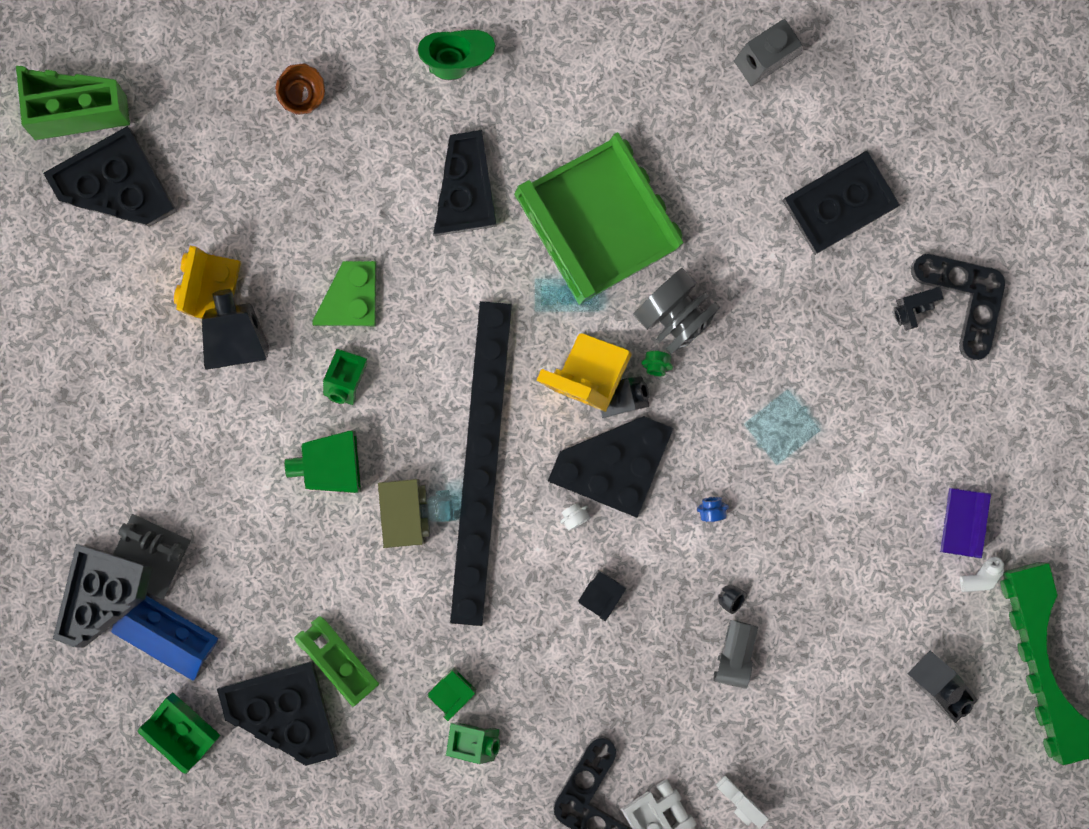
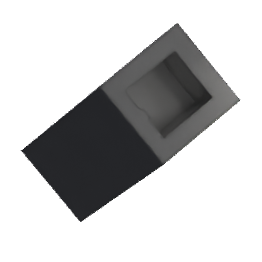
M929 651L907 673L915 684L955 723L961 717L967 716L978 701L958 673L932 651Z

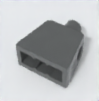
M783 19L746 43L734 59V62L752 87L800 56L803 45L788 22ZM750 57H753L757 67L751 63Z

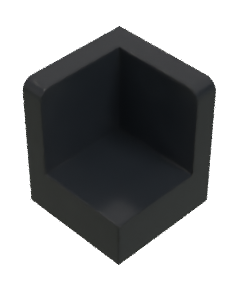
M597 570L578 602L606 622L627 588L605 573Z

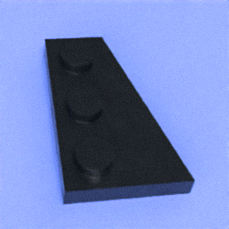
M482 130L452 134L449 137L433 236L497 227Z

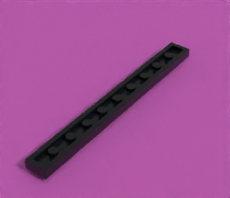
M483 301L479 303L450 617L451 624L483 626L512 304Z

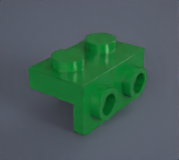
M173 692L165 698L153 715L137 730L150 745L158 750L183 774H187L221 736Z

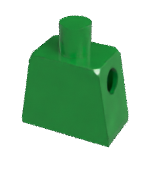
M346 431L302 443V457L286 458L284 461L286 477L304 476L305 489L348 493L361 492L356 431Z

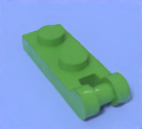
M318 616L311 622L312 626L305 632L300 631L294 637V640L310 656L348 703L354 707L374 690L379 683L327 621ZM320 636L327 641L321 649L314 642Z

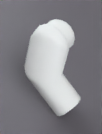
M991 557L983 564L976 575L960 576L961 591L972 592L993 589L1004 573L1003 561L998 557Z

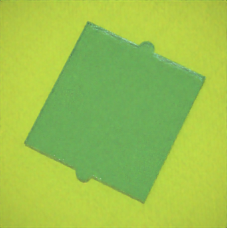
M788 389L744 423V426L757 441V447L763 448L776 466L821 431L806 413L807 408L801 407Z

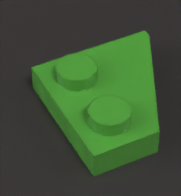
M343 261L313 319L312 325L376 327V262Z

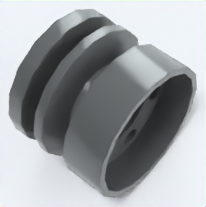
M683 268L675 272L633 313V316L647 330L658 323L664 326L656 339L659 343L670 333L675 337V340L666 347L670 355L674 351L688 346L711 324L717 310L721 308L716 302L705 311L699 307L709 295L705 292L695 299L689 296L697 282Z

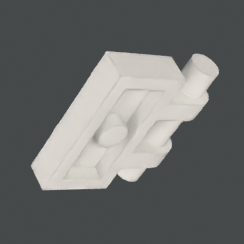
M667 779L656 785L662 795L659 800L656 801L652 793L647 791L621 808L632 829H696L694 818L686 813L680 802L682 798L677 789L673 790ZM667 809H670L677 821L672 827L663 814Z

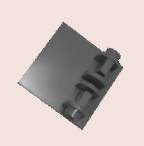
M131 514L128 523H123L119 529L118 535L121 538L113 554L153 566L147 593L164 600L191 540Z

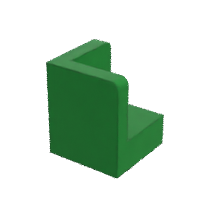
M453 667L428 693V698L445 713L443 717L449 721L474 696L477 689Z

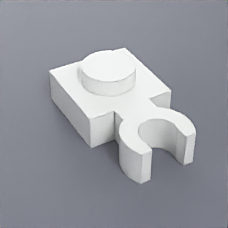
M725 775L716 784L718 789L735 804L737 809L734 813L747 826L753 822L760 829L769 820L765 813Z

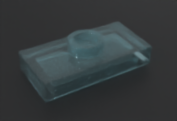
M535 279V312H599V294L579 305L564 279Z

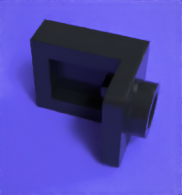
M642 376L620 380L606 412L601 411L602 418L649 407V389Z

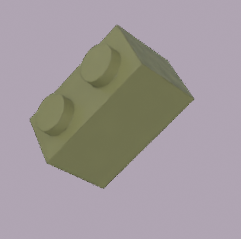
M419 479L378 483L383 548L425 544L424 537H430L429 518H423L422 505H427L426 486H420Z

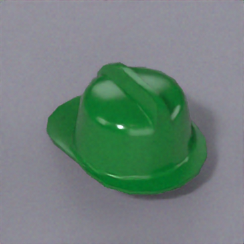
M461 30L431 33L419 42L417 51L419 58L429 66V71L440 79L450 81L463 77L472 67L479 66L488 61L494 54L496 45L493 37L487 32L481 30Z

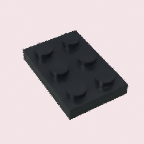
M868 150L782 200L814 255L900 206Z

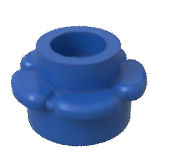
M708 497L702 500V504L697 507V512H700L702 521H721L727 518L726 510L729 509V505L722 502L720 497Z

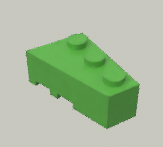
M16 65L21 124L34 140L130 125L127 95L115 79L80 74L70 76L58 74L52 70H45V72L28 70L24 66Z

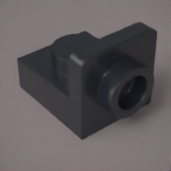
M940 286L896 300L897 307H894V315L898 325H904L905 331L917 328L918 324L913 308H915L916 314L935 309L934 302L944 299Z

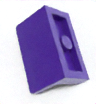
M949 488L940 552L982 558L991 499L990 493Z

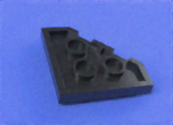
M128 126L43 173L58 201L64 204L148 227L177 212L137 138Z
M643 416L559 452L547 482L638 518L674 428Z
M76 544L53 640L72 647L85 648L145 600L153 566L87 545Z
M313 660L217 688L225 721L241 727L255 735V738L276 750L280 749L295 758L294 760L305 766L338 757L337 745Z

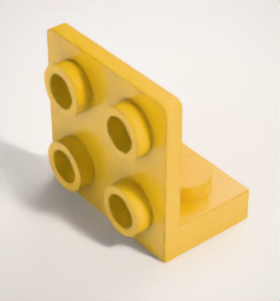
M190 245L188 253L185 252L181 260V272H184L182 283L177 285L174 292V304H177L176 310L190 317L202 319L206 310L215 308L212 295L214 292L231 289L234 297L241 261L210 255L200 248Z
M580 333L563 369L556 368L554 373L541 369L536 381L556 393L606 412L632 353L627 349Z

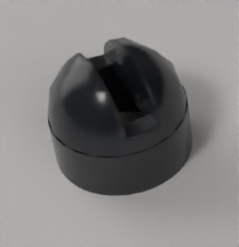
M727 585L722 588V591L725 592L724 595L718 594V602L723 609L734 614L743 605L746 592L734 585Z

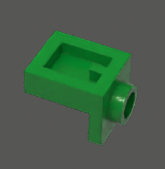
M336 349L323 379V395L332 402L353 405L356 399V390L367 366V358Z
M458 722L450 723L446 756L476 764L494 761L500 749L499 729H483Z

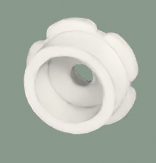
M579 503L570 506L562 512L564 518L560 523L565 524L568 531L573 530L591 518L586 511L589 507L584 506L581 508Z

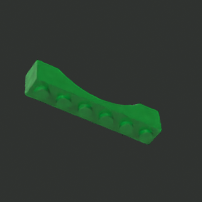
M1036 562L1006 570L1003 573L1004 580L1000 581V586L1004 597L1010 599L1013 611L1009 612V619L1013 629L1019 631L1022 643H1018L1017 648L1021 660L1027 662L1030 674L1026 675V682L1030 692L1036 694L1039 706L1035 707L1037 721L1040 726L1045 727L1047 738L1043 739L1045 751L1049 758H1053L1054 761L1063 766L1089 759V720L1082 716L1067 701L1055 681L1049 664L1047 627L1052 607L1058 596L1050 565L1045 562Z

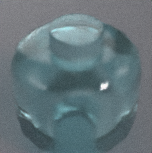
M449 490L436 491L437 496L428 498V518L431 522L456 521L460 518L459 497L450 495Z

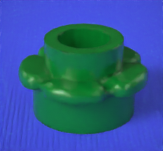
M648 351L646 352L645 359L641 361L643 367L647 369L646 373L652 376H665L666 372L673 369L671 355L665 352Z

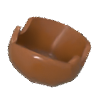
M305 63L286 67L279 76L275 86L277 100L285 110L296 115L313 112L320 106L325 96L323 77L316 68ZM305 87L308 91V97L306 100L302 101L303 91Z

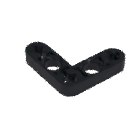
M924 254L916 258L911 265V275L916 282L933 287L940 286L941 289L970 295L959 342V350L963 357L970 361L985 358L990 353L1005 289V279L1002 273L993 268L933 254ZM929 261L930 268L940 270L942 269V264H945L942 282L938 281L941 274L930 273L927 277H924L923 271L919 270V265ZM953 268L962 269L965 273V281L962 285H955L950 281L949 273ZM973 271L977 272L975 279L985 280L989 275L992 276V282L997 283V287L987 292L986 285L975 283L973 284V289H970L969 287L974 279ZM978 306L987 308L990 313V318L986 324H980L974 318V310ZM970 327L978 330L987 329V334L981 333L978 338V344L983 345V349L976 351L975 355L972 354V348L968 347V342L975 340L977 331L971 332Z
M599 736L593 738L588 743L553 804L554 815L560 823L570 829H587V821L593 816L601 817L604 820V829H611V825L616 826L617 828L615 829H632L589 803L616 757V748L609 738ZM606 744L608 745L607 752L610 756L608 758L602 756L597 763V767L603 768L600 773L592 766L583 764L586 759L592 764L596 757V752L593 748ZM582 771H588L594 777L593 784L586 789L580 788L575 782L576 775ZM570 800L573 801L574 809L581 814L583 808L589 810L583 816L580 826L575 824L578 821L576 815L568 813L567 816L562 815V808L559 806L561 803L567 804Z

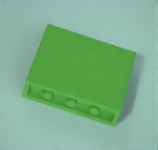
M618 132L613 134L612 138L606 143L532 183L529 179L518 185L514 193L579 305L673 253L684 243L682 241L681 229L674 221L671 222L665 212L666 205L659 194H655L650 187V179L646 170L641 166L639 167L634 160V153L630 143L626 139H622Z

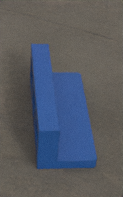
M148 596L113 624L111 630L114 635L193 681L198 676L203 662L214 649L219 639Z

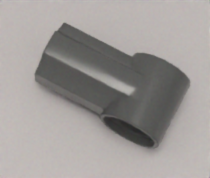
M730 620L723 651L718 655L717 660L720 661L718 672L714 671V682L747 689L752 673L753 662L751 656L758 626Z

